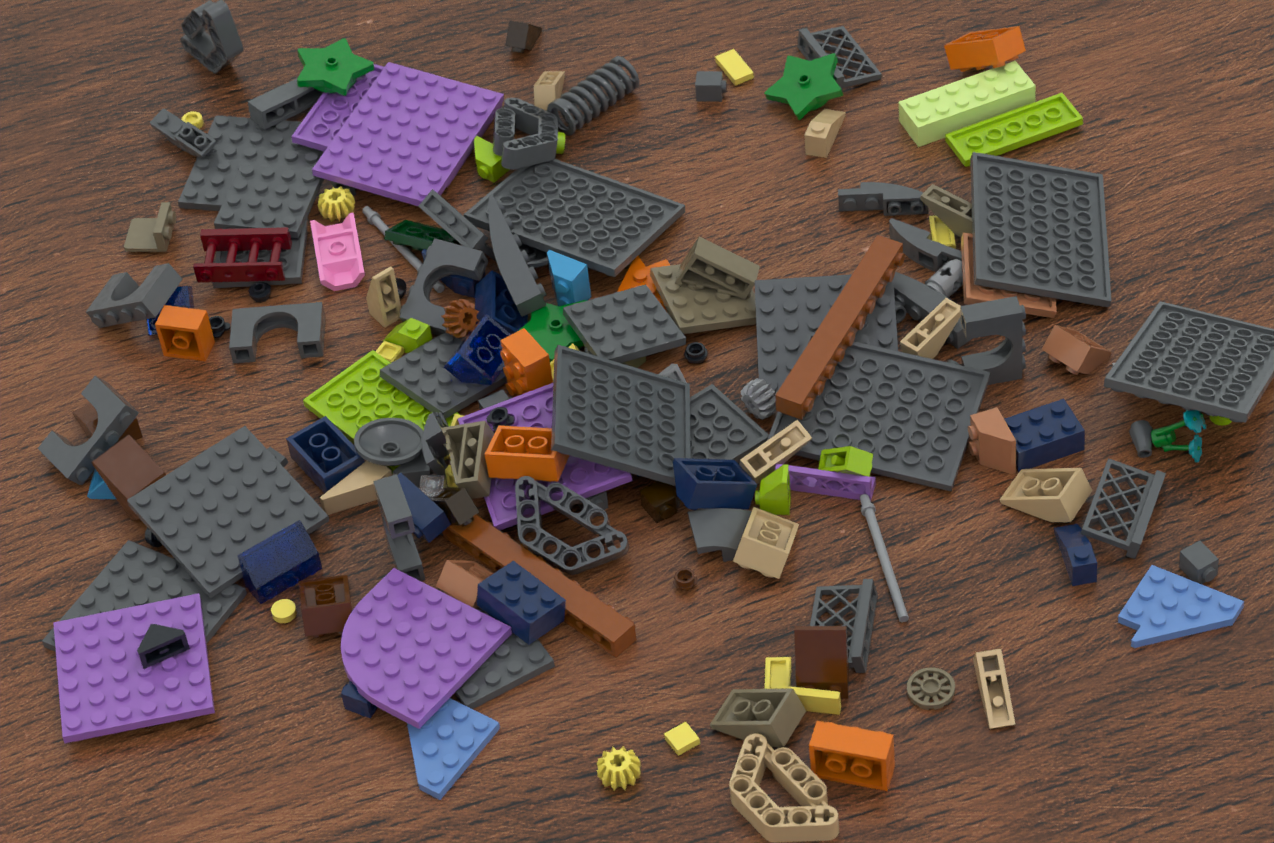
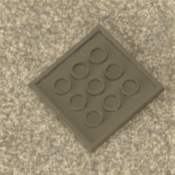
M681 264L651 268L650 277L669 316L683 334L756 324V303L753 289L746 298L717 292L718 289L696 288L695 284L685 282L682 285L675 284Z

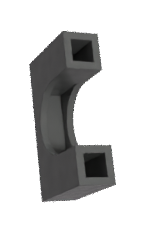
M434 238L432 245L427 249L423 265L418 269L417 279L409 289V297L401 307L400 319L402 322L413 318L430 325L431 334L439 336L446 333V328L442 326L444 318L441 317L445 314L444 308L430 303V292L437 281L448 275H460L480 281L489 262L483 251Z
M169 263L154 266L140 286L127 272L114 274L87 309L86 313L99 328L155 318L183 279Z
M1017 296L960 306L961 325L966 340L989 335H1002L1006 337L998 347L990 351L961 356L962 366L990 372L988 385L1022 379V369L1026 368L1025 358L1022 355L1023 352H1026L1025 341L1022 336H1026V329L1022 319H1026L1024 305L1019 304Z
M315 302L233 309L229 343L233 363L256 362L259 339L266 332L276 328H290L298 332L297 344L301 358L323 357L326 322L323 303Z
M97 376L93 377L81 393L95 407L98 414L97 427L91 438L82 445L74 446L64 436L51 431L38 447L42 454L67 479L81 486L95 470L91 462L111 448L139 414L108 382Z
M397 474L373 481L387 545L395 568L419 581L425 580L423 565L412 533L415 532L412 514Z

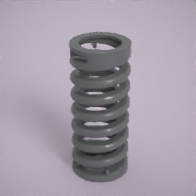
M616 56L609 63L604 64L601 69L594 71L593 75L587 76L584 81L579 82L576 86L569 89L568 92L562 94L559 99H555L548 104L547 111L558 117V130L566 136H571L575 133L576 129H581L584 123L588 124L591 122L592 117H598L600 112L608 109V106H613L616 100L623 99L625 94H629L638 88L639 78L637 72L629 61L621 56ZM619 65L624 66L632 78H629L628 74ZM609 80H610V81L612 82V84L615 86V88H616L617 91H615V90L613 89V87H612L611 84L609 83ZM601 87L604 88V90L607 92V94H608L609 97H607V96L605 95V93L602 91ZM593 93L598 97L600 103L596 100ZM585 99L590 103L592 109L588 106ZM577 105L581 108V110L583 111L584 115L580 112V110L578 109ZM559 111L561 112V114H562L564 120H565L570 126H567V127H566V126L563 124V122L561 121V119H560V117H559V114H558Z

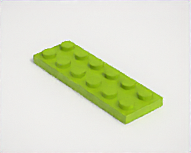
M1059 93L945 134V141L962 164L967 167L971 165L970 158L972 152L998 156L1083 125V117L1063 93Z

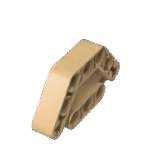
M754 733L747 736L729 783L732 805L769 842L828 841L836 838L839 834L838 812L835 808L828 806L826 785L789 748L783 747L774 750L767 743L763 735ZM766 766L771 770L774 778L801 806L778 807L759 787Z

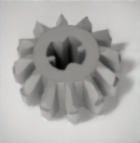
M758 378L751 380L740 391L742 395L741 400L745 403L749 413H752L755 418L763 420L766 417H770L776 411L775 391L765 380Z

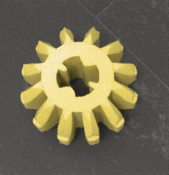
M342 186L339 188L332 187V189H325L324 193L319 194L318 209L324 219L329 218L331 222L335 219L340 221L341 218H346L349 213H354L355 199L349 189H343Z
M624 746L620 750L612 747L611 752L603 751L602 758H599L597 762V775L599 779L602 780L605 787L611 785L614 791L617 787H622L625 790L627 784L634 786L635 779L640 778V760L635 756L633 750L626 751Z

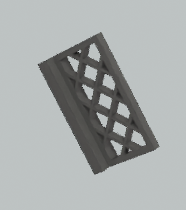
M844 26L810 33L807 28L799 29L797 48L807 60L811 61L829 55L824 51L827 50L834 52L838 58L837 63L844 65L843 67L836 65L833 76L842 91L844 87L881 79L882 74ZM841 34L843 39L834 36ZM816 39H821V40H824L825 42L822 43V42L816 41ZM829 42L835 43V44H838L839 46L836 47V46H833V45H829L828 43H829ZM843 46H846V47L852 48L853 50H852V51H851V50H847V49H844V48H842V47H843ZM838 54L848 56V59L839 57ZM855 58L862 60V63L853 61L852 59ZM850 66L857 68L858 71L848 69L847 67ZM862 70L871 72V74L862 73ZM843 74L852 76L853 78L845 79V76Z
M432 189L420 203L419 207L462 246L476 250L480 249L496 261L493 249L485 243L488 237Z
M1108 458L1080 534L1127 550L1126 556L1135 559L1166 473L1156 470L1155 475ZM1112 468L1120 471L1122 476L1113 478L1109 469ZM1140 478L1147 481V483L1137 487L1132 479ZM1126 481L1131 489L1122 492L1118 483ZM1112 486L1116 494L1107 496L1102 488ZM1135 494L1139 502L1131 505L1126 497ZM1120 499L1125 507L1115 509L1111 501ZM1105 503L1109 512L1101 514L1096 506ZM1129 512L1133 520L1124 523L1120 514ZM1114 517L1118 525L1109 527L1104 519ZM1098 521L1103 529L1097 531L1088 526ZM1122 530L1127 537L1126 541L1116 538L1113 532Z
M863 579L862 585L816 587L810 626H831L836 621L841 623L842 626H846V630L852 633V636L847 639L849 668H855L856 673H866L878 598L873 579ZM850 594H859L852 602H848L845 599ZM822 595L835 596L826 604L822 601ZM841 601L845 607L836 613L831 608ZM852 611L855 617L846 622L842 617ZM828 612L831 615L829 619L823 623L818 620L821 615Z

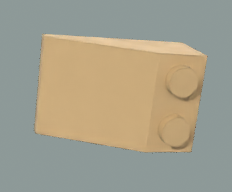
M1082 468L1021 469L1001 497L1000 502L1003 505L1049 522L1067 523L1075 518L1091 494L1092 489Z
M753 507L733 562L738 563L739 566L745 569L757 570L766 577L779 579L799 524Z

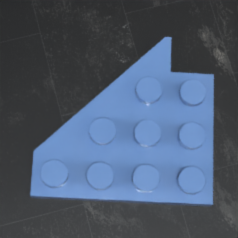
M1151 565L1118 615V623L1137 630L1131 640V647L1137 648L1231 626L1244 608V601Z
M449 698L420 729L407 723L419 789L441 800L499 731V722Z

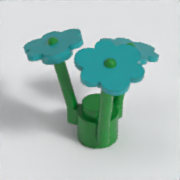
M1186 410L1183 413L1184 420L1152 430V442L1156 448L1163 447L1164 452L1171 450L1189 451L1196 463L1199 462L1202 455V438L1199 435L1195 434L1194 439L1190 441L1189 445H1172V442L1176 441L1174 430L1185 425L1190 430H1194L1195 433L1201 432V426L1204 430L1207 429L1201 411Z

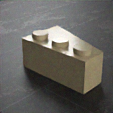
M698 237L679 266L675 284L682 285L685 282L695 284L696 288L699 289L709 287L718 289L717 292L746 298L755 285L760 266L704 238Z
M486 421L443 427L442 432L446 439V448L450 455V464L455 484L458 488H465L471 499L489 496L492 478H489L485 452L495 433Z

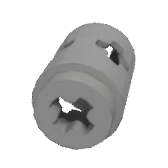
M958 259L948 261L925 282V285L949 298L963 285L962 261Z

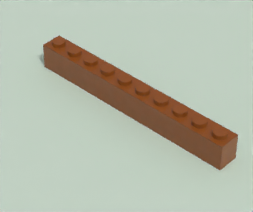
M880 235L876 236L776 393V411L802 420L805 414L812 410L817 395L820 396L822 394L827 379L832 378L835 366L838 362H842L845 350L848 346H852L855 334L858 330H862L865 318L868 314H872L875 302L878 298H882L885 286L888 282H892L897 267L902 266L905 259L903 243Z
M478 514L473 516L474 520L464 527L461 525H450L443 531V537L494 573L512 561L518 563L566 600L565 623L615 658L637 640L635 624L630 618L623 617L613 606L606 605L600 601L594 593L584 590L575 580L571 581L558 568L548 565L542 557L532 554L522 544L519 545L507 533H502L490 521L483 520Z

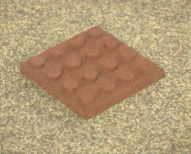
M963 232L961 237L964 304L970 305L1017 296L1019 304L1024 305L1026 314L1049 318L1055 317L1057 312L1056 298L974 285L973 235Z

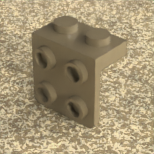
M161 202L157 218H134L131 220L124 244L125 251L167 252L173 227L176 223V213L172 211L170 202Z

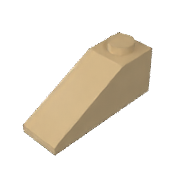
M544 71L534 84V106L547 111L548 104L560 98L565 71Z
M824 109L811 120L804 135L806 155L827 158L845 118V112Z
M391 266L372 277L366 297L369 314L384 328L400 319L401 304L394 269Z
M945 298L900 341L902 352L933 359L961 317L960 305Z
M796 420L740 459L739 465L759 484L763 478L775 471L776 464L787 462L811 441L812 437L801 423Z
M368 461L364 462L320 497L322 509L327 515L377 500L373 481L393 476L392 470L386 466L376 465Z
M1001 649L975 653L973 657L975 672L989 729L1015 725Z

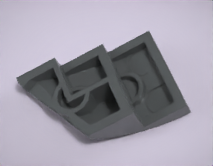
M441 411L439 413L432 412L425 423L422 450L426 464L445 481V469L448 466L444 457L449 455V452L446 448L447 443L442 428L449 426Z
M731 508L689 511L688 519L697 553L701 554L720 550L723 562L733 560L752 511Z

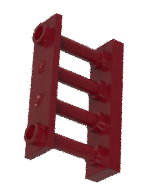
M288 227L201 229L200 238L203 249L206 251L204 263H195L193 265L197 283L285 281L282 262H279L281 250H291L292 241ZM250 250L248 262L235 263L237 251ZM259 250H272L270 262H257ZM216 251H228L226 263H213Z

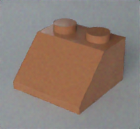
M1054 325L1042 347V350L1049 354L1048 358L1058 364L1060 362L1067 365L1065 369L1075 375H1078L1079 372L1089 374L1112 354L1111 351L1079 331Z
M998 407L970 415V426H968V433L971 438V442H968L970 454L977 458L980 465L1009 474L1016 473V439Z
M447 560L436 587L444 591L443 593L475 609H481L477 606L478 584L494 574V572L475 561Z

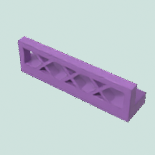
M776 464L775 470L784 464ZM789 465L790 490L860 500L861 495L868 494L870 501L872 499L876 477Z

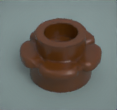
M681 568L675 573L673 584L677 589L687 591L697 584L698 579L693 570Z

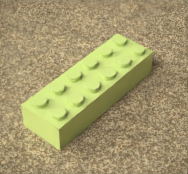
M1013 61L1002 67L993 68L899 101V122L916 145L920 147L945 138V134L1034 103L1036 100V86L1019 64Z

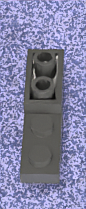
M164 108L149 122L152 128L164 135L170 143L199 158H203L217 144L215 139L191 123H185Z
M860 182V188L838 189L839 212L884 210V216L929 214L928 207L920 200L923 192L909 187L889 183Z
M893 218L889 220L890 238L903 243V253L919 265L937 272L948 261H953L954 259L962 261L960 250L931 240V232Z

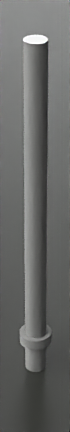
M369 206L364 207L362 212L367 217V221L371 225L374 224L385 236V231L389 227L380 219L379 213L373 211ZM393 244L418 271L423 263L406 245ZM437 281L433 286L438 293L443 292L445 288L440 281Z
M863 494L859 498L862 505L861 513L866 517L900 622H906L909 617L875 516V505L871 503L868 494Z

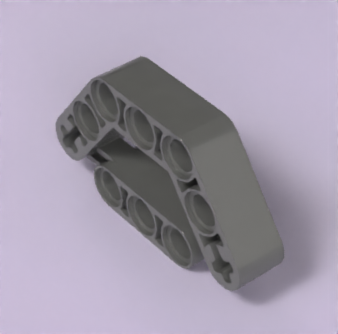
M210 0L192 10L181 24L185 33L180 38L182 46L190 55L214 74L232 64L243 52V45L230 9L223 0L215 3Z
M505 99L504 108L496 110L493 130V153L502 156L501 165L507 169H519L555 159L558 141V117L521 99ZM515 128L531 136L514 139Z
M523 476L517 480L515 494L518 536L522 545L532 553L542 557L545 561L569 575H576L621 558L629 551L627 537L621 531H617L610 526L607 513L599 506L560 483H552L545 487L530 476ZM527 485H530L531 489H529V497L531 500H527L526 494L524 492V490H526ZM556 491L563 493V497L558 501L551 499L552 494ZM540 500L589 531L598 534L599 537L571 547L542 529ZM575 504H582L584 506L580 513H573L571 511ZM533 508L535 513L532 517H523L526 509ZM597 516L604 518V522L599 526L592 524V520ZM527 533H537L535 540L531 542L524 540ZM615 540H619L620 548L616 549L614 545ZM550 544L557 546V550L553 554L545 553L546 547ZM603 544L607 545L609 553H606ZM593 548L601 550L600 555L596 558L588 556L589 551ZM570 557L578 559L577 564L573 567L565 565L566 560Z

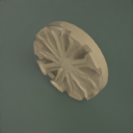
M923 668L913 673L907 682V695L914 705H918L919 708L937 710L952 701L955 695V682L952 676L942 669Z

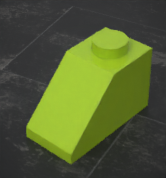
M478 136L474 138L478 175L495 183L510 169L504 168L501 165L502 156L493 153L492 143Z
M409 318L395 326L383 341L404 347V352L408 354L432 340L430 325Z
M852 446L825 449L821 451L818 470L869 477L872 470L873 454Z
M787 464L782 465L763 478L760 483V490L755 491V504L760 505L761 510L774 515H790L791 490L789 465Z

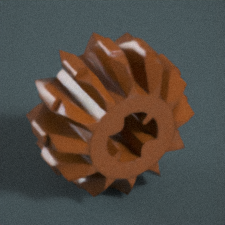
M466 299L449 301V306L443 307L445 314L441 316L444 318L442 326L446 328L447 334L455 338L472 336V331L477 330L475 324L480 320L476 317L479 311L474 309L475 304Z

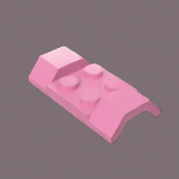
M349 213L343 223L323 226L315 220L310 221L321 284L333 291L356 287L365 276L354 213Z

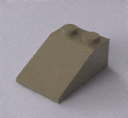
M793 688L732 689L710 723L712 729L745 740L747 736L754 733L761 734L766 738L767 743L771 747H784L800 723L806 709Z

